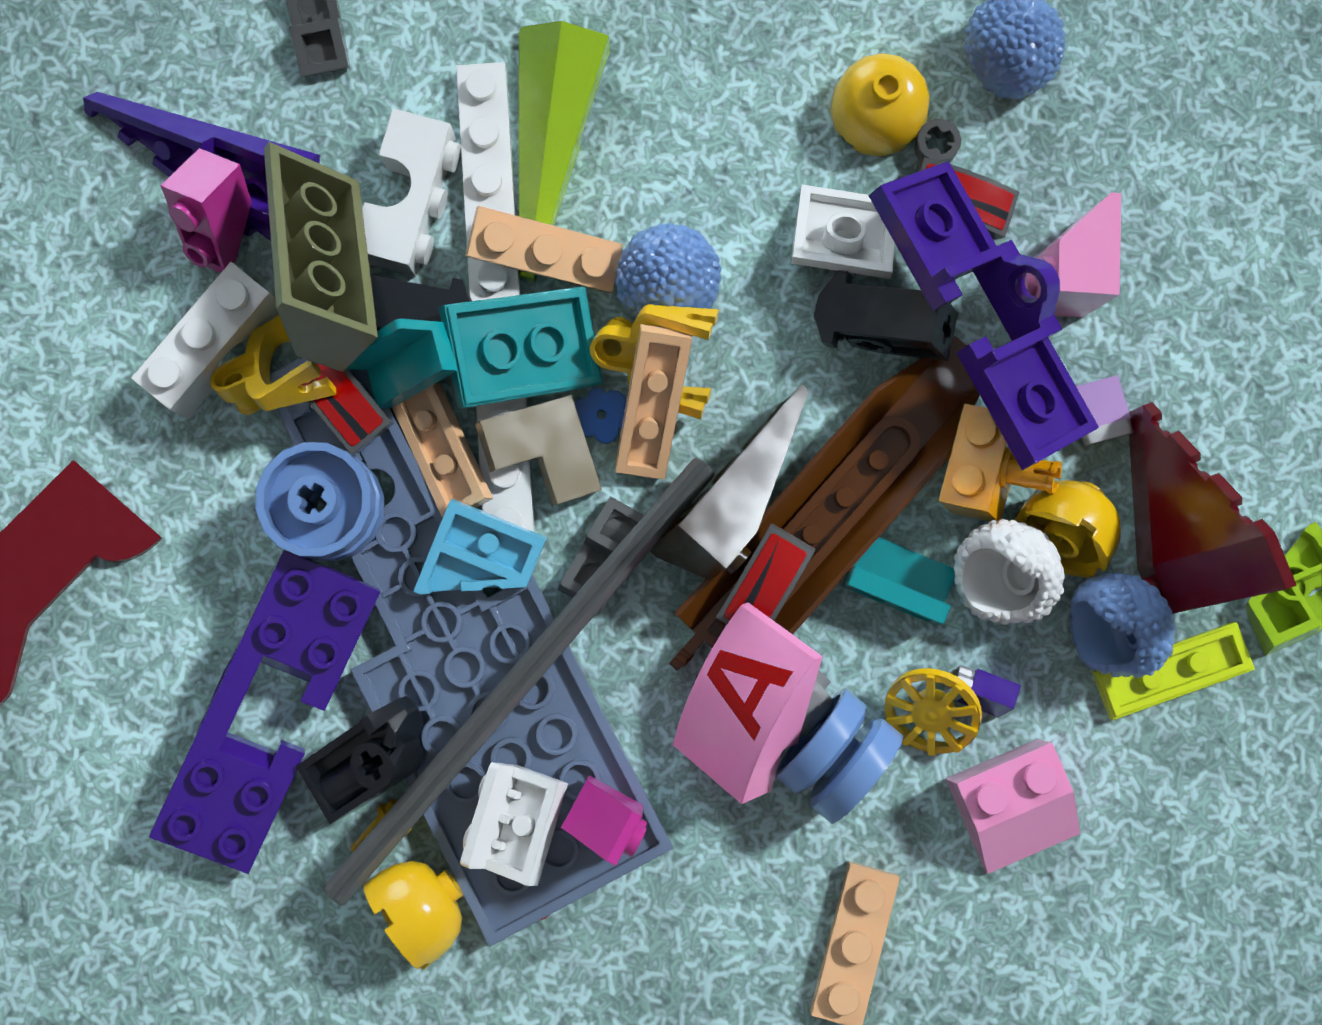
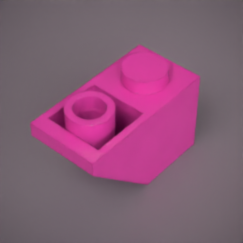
M199 148L160 186L169 207V215L174 221L182 241L183 252L186 257L201 268L208 267L221 273L230 262L234 264L236 262L252 201L240 164Z
M589 775L561 828L604 860L616 866L622 854L633 857L647 830L645 828L647 822L641 819L643 804Z

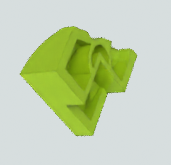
M1317 522L1309 524L1285 555L1297 586L1251 597L1245 605L1249 622L1265 656L1322 632V589L1309 597L1314 589L1322 588V530Z

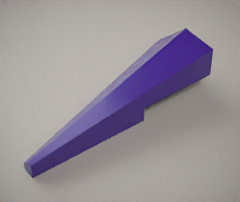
M95 92L83 97L84 112L88 116L95 117L102 113L122 128L119 130L118 139L128 146L137 140L156 154L152 164L168 177L199 148L240 164L252 201L243 233L247 237L252 236L257 231L271 242L264 156L265 146L271 142L320 164L319 154L101 92Z

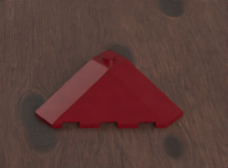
M1150 402L1130 411V422L1134 433L1129 434L1137 569L1141 580H1145L1150 585L1159 589L1160 595L1167 600L1172 614L1282 591L1297 586L1275 531L1263 519L1253 522L1249 517L1240 515L1237 506L1242 505V496L1220 473L1210 476L1207 472L1198 469L1196 462L1201 460V453L1180 431L1170 433L1160 428L1158 421L1162 420V412L1157 406Z

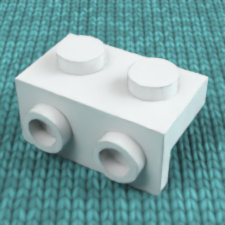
M492 762L479 785V800L472 824L464 834V850L460 865L469 869H486L526 886H538L568 783L518 765Z

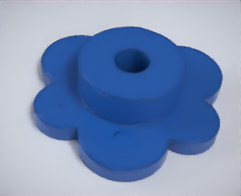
M594 387L588 392V398L578 399L574 403L585 437H592L594 435L598 442L609 444L615 441L618 436V429L622 428L626 398L617 390L605 393L603 389ZM603 411L606 413V417L599 419L597 414Z

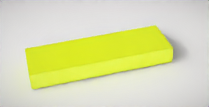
M1230 622L1175 642L1173 654L1168 657L1164 666L1160 670H1156L1152 676L1145 675L1140 678L1133 676L1113 677L1111 673L1102 674L1096 670L1092 671L1108 717L1111 720H1115L1253 671L1255 668L1238 623Z

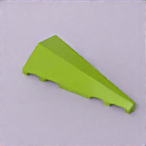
M564 21L529 25L520 28V217L555 225L581 148L580 140L610 53L609 35ZM519 271L520 278L532 282L536 281L537 275Z

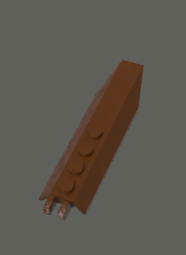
M953 337L948 361L920 358L877 386L764 512L758 531L745 545L751 551V554L743 564L731 575L726 570H723L712 579H705L674 613L695 633L670 661L669 664L676 671L689 663L694 657V652L703 642H706L713 648L727 625L718 620L716 616L771 523L815 548L814 554L774 620L793 635L951 455L964 404L975 406L980 396L956 353L967 346L959 338Z

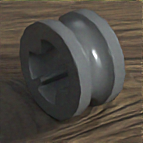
M930 120L922 126L915 139L914 151L918 160L926 157L951 163L961 146L960 131L948 120ZM929 134H935L938 140L946 138L949 141L944 149V154H941L937 148L930 150L927 148L926 145L931 139Z

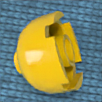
M885 53L864 56L846 69L834 88L830 108L834 129L840 137L842 135L846 142L853 145V149L861 154L881 157L899 153L916 139L922 126L926 123L930 95L925 78L914 64L904 58Z
M1072 480L1054 481L1059 483L1054 494L1035 490L1021 507L1014 520L1032 526L1048 535L1049 541L1058 550L1065 574L1088 578L1094 577L1099 568L1104 572L1112 561L1121 539L1120 516L1104 492L1090 482Z
M408 861L390 866L363 884L364 894L373 913L377 914L381 911L389 926L384 931L400 953L416 969L421 968L424 970L439 959L454 944L461 931L462 915L456 900L463 896V892L448 870L445 869L438 875L426 863Z

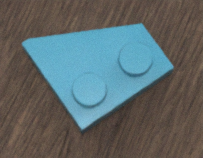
M451 499L413 592L430 594L437 591L461 590L462 592L494 587L502 589L527 587L547 537L458 500Z

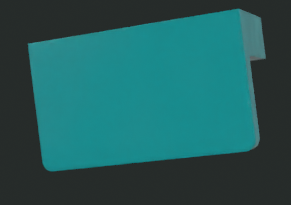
M396 319L378 330V337L346 368L367 370L375 402L380 408H393L458 371L445 322Z
M879 537L849 570L842 587L930 624L943 625L951 607L945 601L954 581L955 571L954 568Z

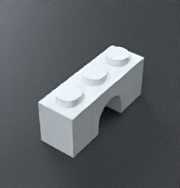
M392 109L379 156L388 171L409 177L411 179V187L405 199L393 206L382 207L364 202L362 211L370 265L416 277L420 264H428L434 244L433 236L429 235L433 218L440 219L442 217L447 202V190L442 189L447 171L455 172L461 154V144L456 142L457 139L450 123Z
M230 262L131 378L169 410L189 419L213 391L210 386V378L226 354L237 344L248 341L251 333L256 328L278 315L276 298L234 263Z

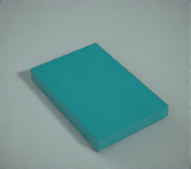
M585 286L447 304L439 307L441 322H445L458 371L451 374L458 409L603 385L600 366L594 362L590 354V345L594 339V332Z

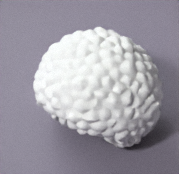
M1001 519L998 522L992 520L988 524L980 525L978 529L970 532L969 537L965 538L962 545H959L957 553L954 555L955 565L953 568L957 592L963 600L964 606L969 608L971 614L976 615L982 620L989 619L992 622H999L1003 625L1020 622L1030 623L1033 620H1041L1043 615L1050 614L1052 606L1060 600V595L1064 592L1062 585L1065 578L1064 568L1060 562L1061 557L1057 548L1049 541L1048 535L1025 523Z

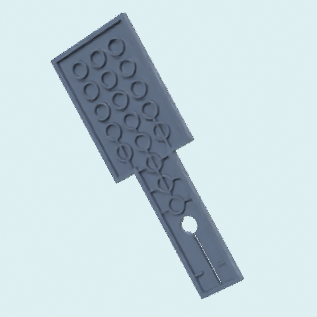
M300 358L271 373V384L307 360ZM350 369L374 399L367 370ZM309 402L276 409L295 446L303 442L328 443L349 453ZM381 408L394 424L360 452L367 464L366 466L371 471L381 470L392 477L395 484V493L392 500L384 506V519L375 538L362 551L351 556L363 582L380 589L375 605L396 646L350 670L371 712L404 696L411 697L412 701L419 708L423 723L420 735L417 737L420 738L422 757L418 769L405 779L410 787L552 623L555 616L533 575L527 587L506 588L490 597L487 596L484 589L462 592L461 590L437 591L430 594L413 592L441 524L442 517L392 409ZM360 453L354 456L363 462ZM570 645L423 814L489 947L673 849V845ZM492 762L518 765L568 783L538 886H526L486 869H469L460 865L464 850V834L472 824L479 800V785ZM589 775L643 804L641 819L647 822L645 827L647 830L633 857L622 854L616 866L604 860L561 828Z

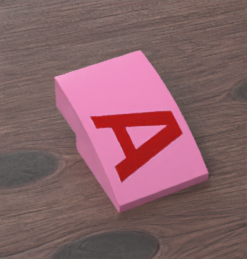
M750 603L742 604L722 631L695 680L679 720L673 746L741 804L771 792L783 750L798 744L823 656Z

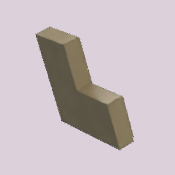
M572 395L481 420L475 424L490 472L537 459L551 506L602 490Z

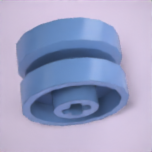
M303 442L283 450L265 467L256 486L255 510L263 531L278 547L315 561H340L358 554L375 538L384 519V494L377 476L352 454L328 443ZM320 498L327 502L322 511L317 509V503Z
M843 688L832 697V709L806 737H799L798 744L791 746L779 762L775 776L795 794L805 791L817 781L810 795L809 805L831 824L838 822L847 815L870 791L895 757L903 740V735L882 718L871 720L859 729L864 721L867 705L846 688Z

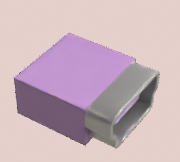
M1118 375L1076 386L1099 426L1098 429L1082 437L1084 446L1134 433L1130 422L1131 416Z

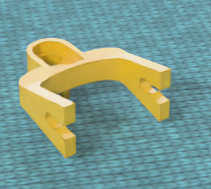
M645 305L640 310L634 323L623 317L610 319L606 326L602 327L594 337L590 345L591 357L597 365L604 369L628 373V384H630L640 324L661 326L709 340L712 326H715L718 320L719 309ZM683 386L678 413L701 420L705 405H707L710 398L711 388Z
M279 315L256 328L247 341L245 354L222 363L210 378L212 389L225 402L234 403L238 411L243 415H251L260 409L271 411L336 395V387L328 377L313 381L309 385H301L321 376V370L318 365L308 360L271 384L270 365L273 353L280 344L290 341Z

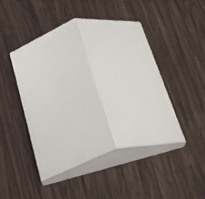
M802 184L792 242L791 264L835 271H848L854 274L891 279L895 243L869 196Z

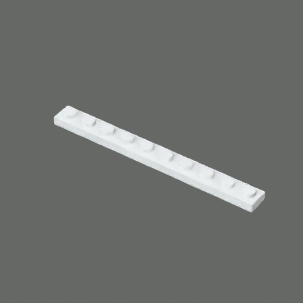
M505 62L456 65L467 245L477 206L516 215L507 68ZM468 257L469 291L472 301L521 295L519 270ZM527 398L476 406L477 422L527 408ZM478 435L480 470L493 496L492 500L482 505V511L535 532L531 460L490 472Z

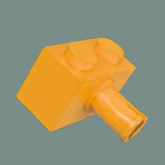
M964 404L938 501L951 513L998 522L1002 519L1011 484L1054 494L1059 483L1054 482V479L1061 478L1062 463L1059 461L1041 460L1021 470L986 407Z

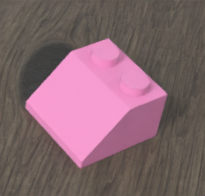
M1111 192L1076 220L1036 257L1050 263L1057 271L1060 279V292L1054 313L1055 316L1083 318L1120 295L1121 193ZM1027 273L1025 277L1026 289L1033 297L1039 298L1041 294L1040 283L1034 275Z
M1035 739L945 778L987 874L1080 834L1074 791L1052 742Z

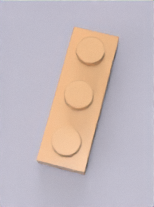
M477 206L465 257L612 293L623 244Z
M640 324L615 461L616 473L665 479L693 339L692 335L668 328Z
M440 382L433 384L392 408L442 519L451 499L458 500L475 508L493 499Z
M848 861L810 1008L811 1016L843 1025H863L900 880L898 874Z

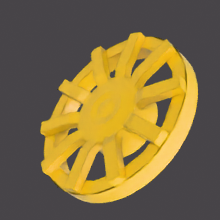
M932 668L908 671L892 683L885 698L884 711L886 722L903 735L902 744L928 752L930 756L935 757L936 754L952 752L958 753L969 745L978 734L982 720V709L979 699L969 685L949 672ZM926 681V689L919 693L911 684L912 682ZM935 682L945 684L952 689L948 693L935 689ZM903 688L914 703L895 696ZM960 694L968 703V706L955 708L953 700ZM895 707L911 711V713L897 716ZM972 715L971 726L953 719V717ZM914 722L916 725L911 731L903 725ZM948 727L958 732H961L964 735L955 739V737L949 731ZM922 730L927 731V739L918 736ZM940 732L945 741H936V733Z

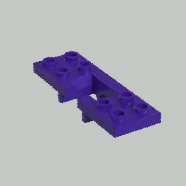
M949 161L880 185L868 195L932 311L949 305L961 297L963 294L955 279L973 272L1012 341L995 350L985 336L970 343L956 353L1021 470L1028 468L1098 429V424L1049 337L1062 330L1054 315L1060 292V279L1054 267L1044 260L1021 255L1012 240L996 246ZM1027 273L1034 275L1040 283L1041 294L1039 298L1033 297L1026 289L1025 277Z
M283 549L244 634L240 638L218 682L195 738L150 831L149 838L249 874L297 772L296 766L301 763L304 757L305 749L280 740L276 750L229 733L228 730L260 663L307 681L300 697V702L325 711L376 603L380 589L309 558L295 555Z

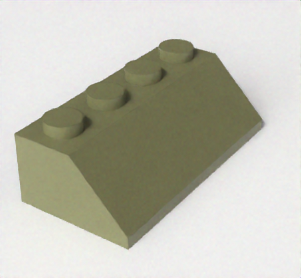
M269 142L264 148L276 309L297 357L343 372L378 337L359 181Z

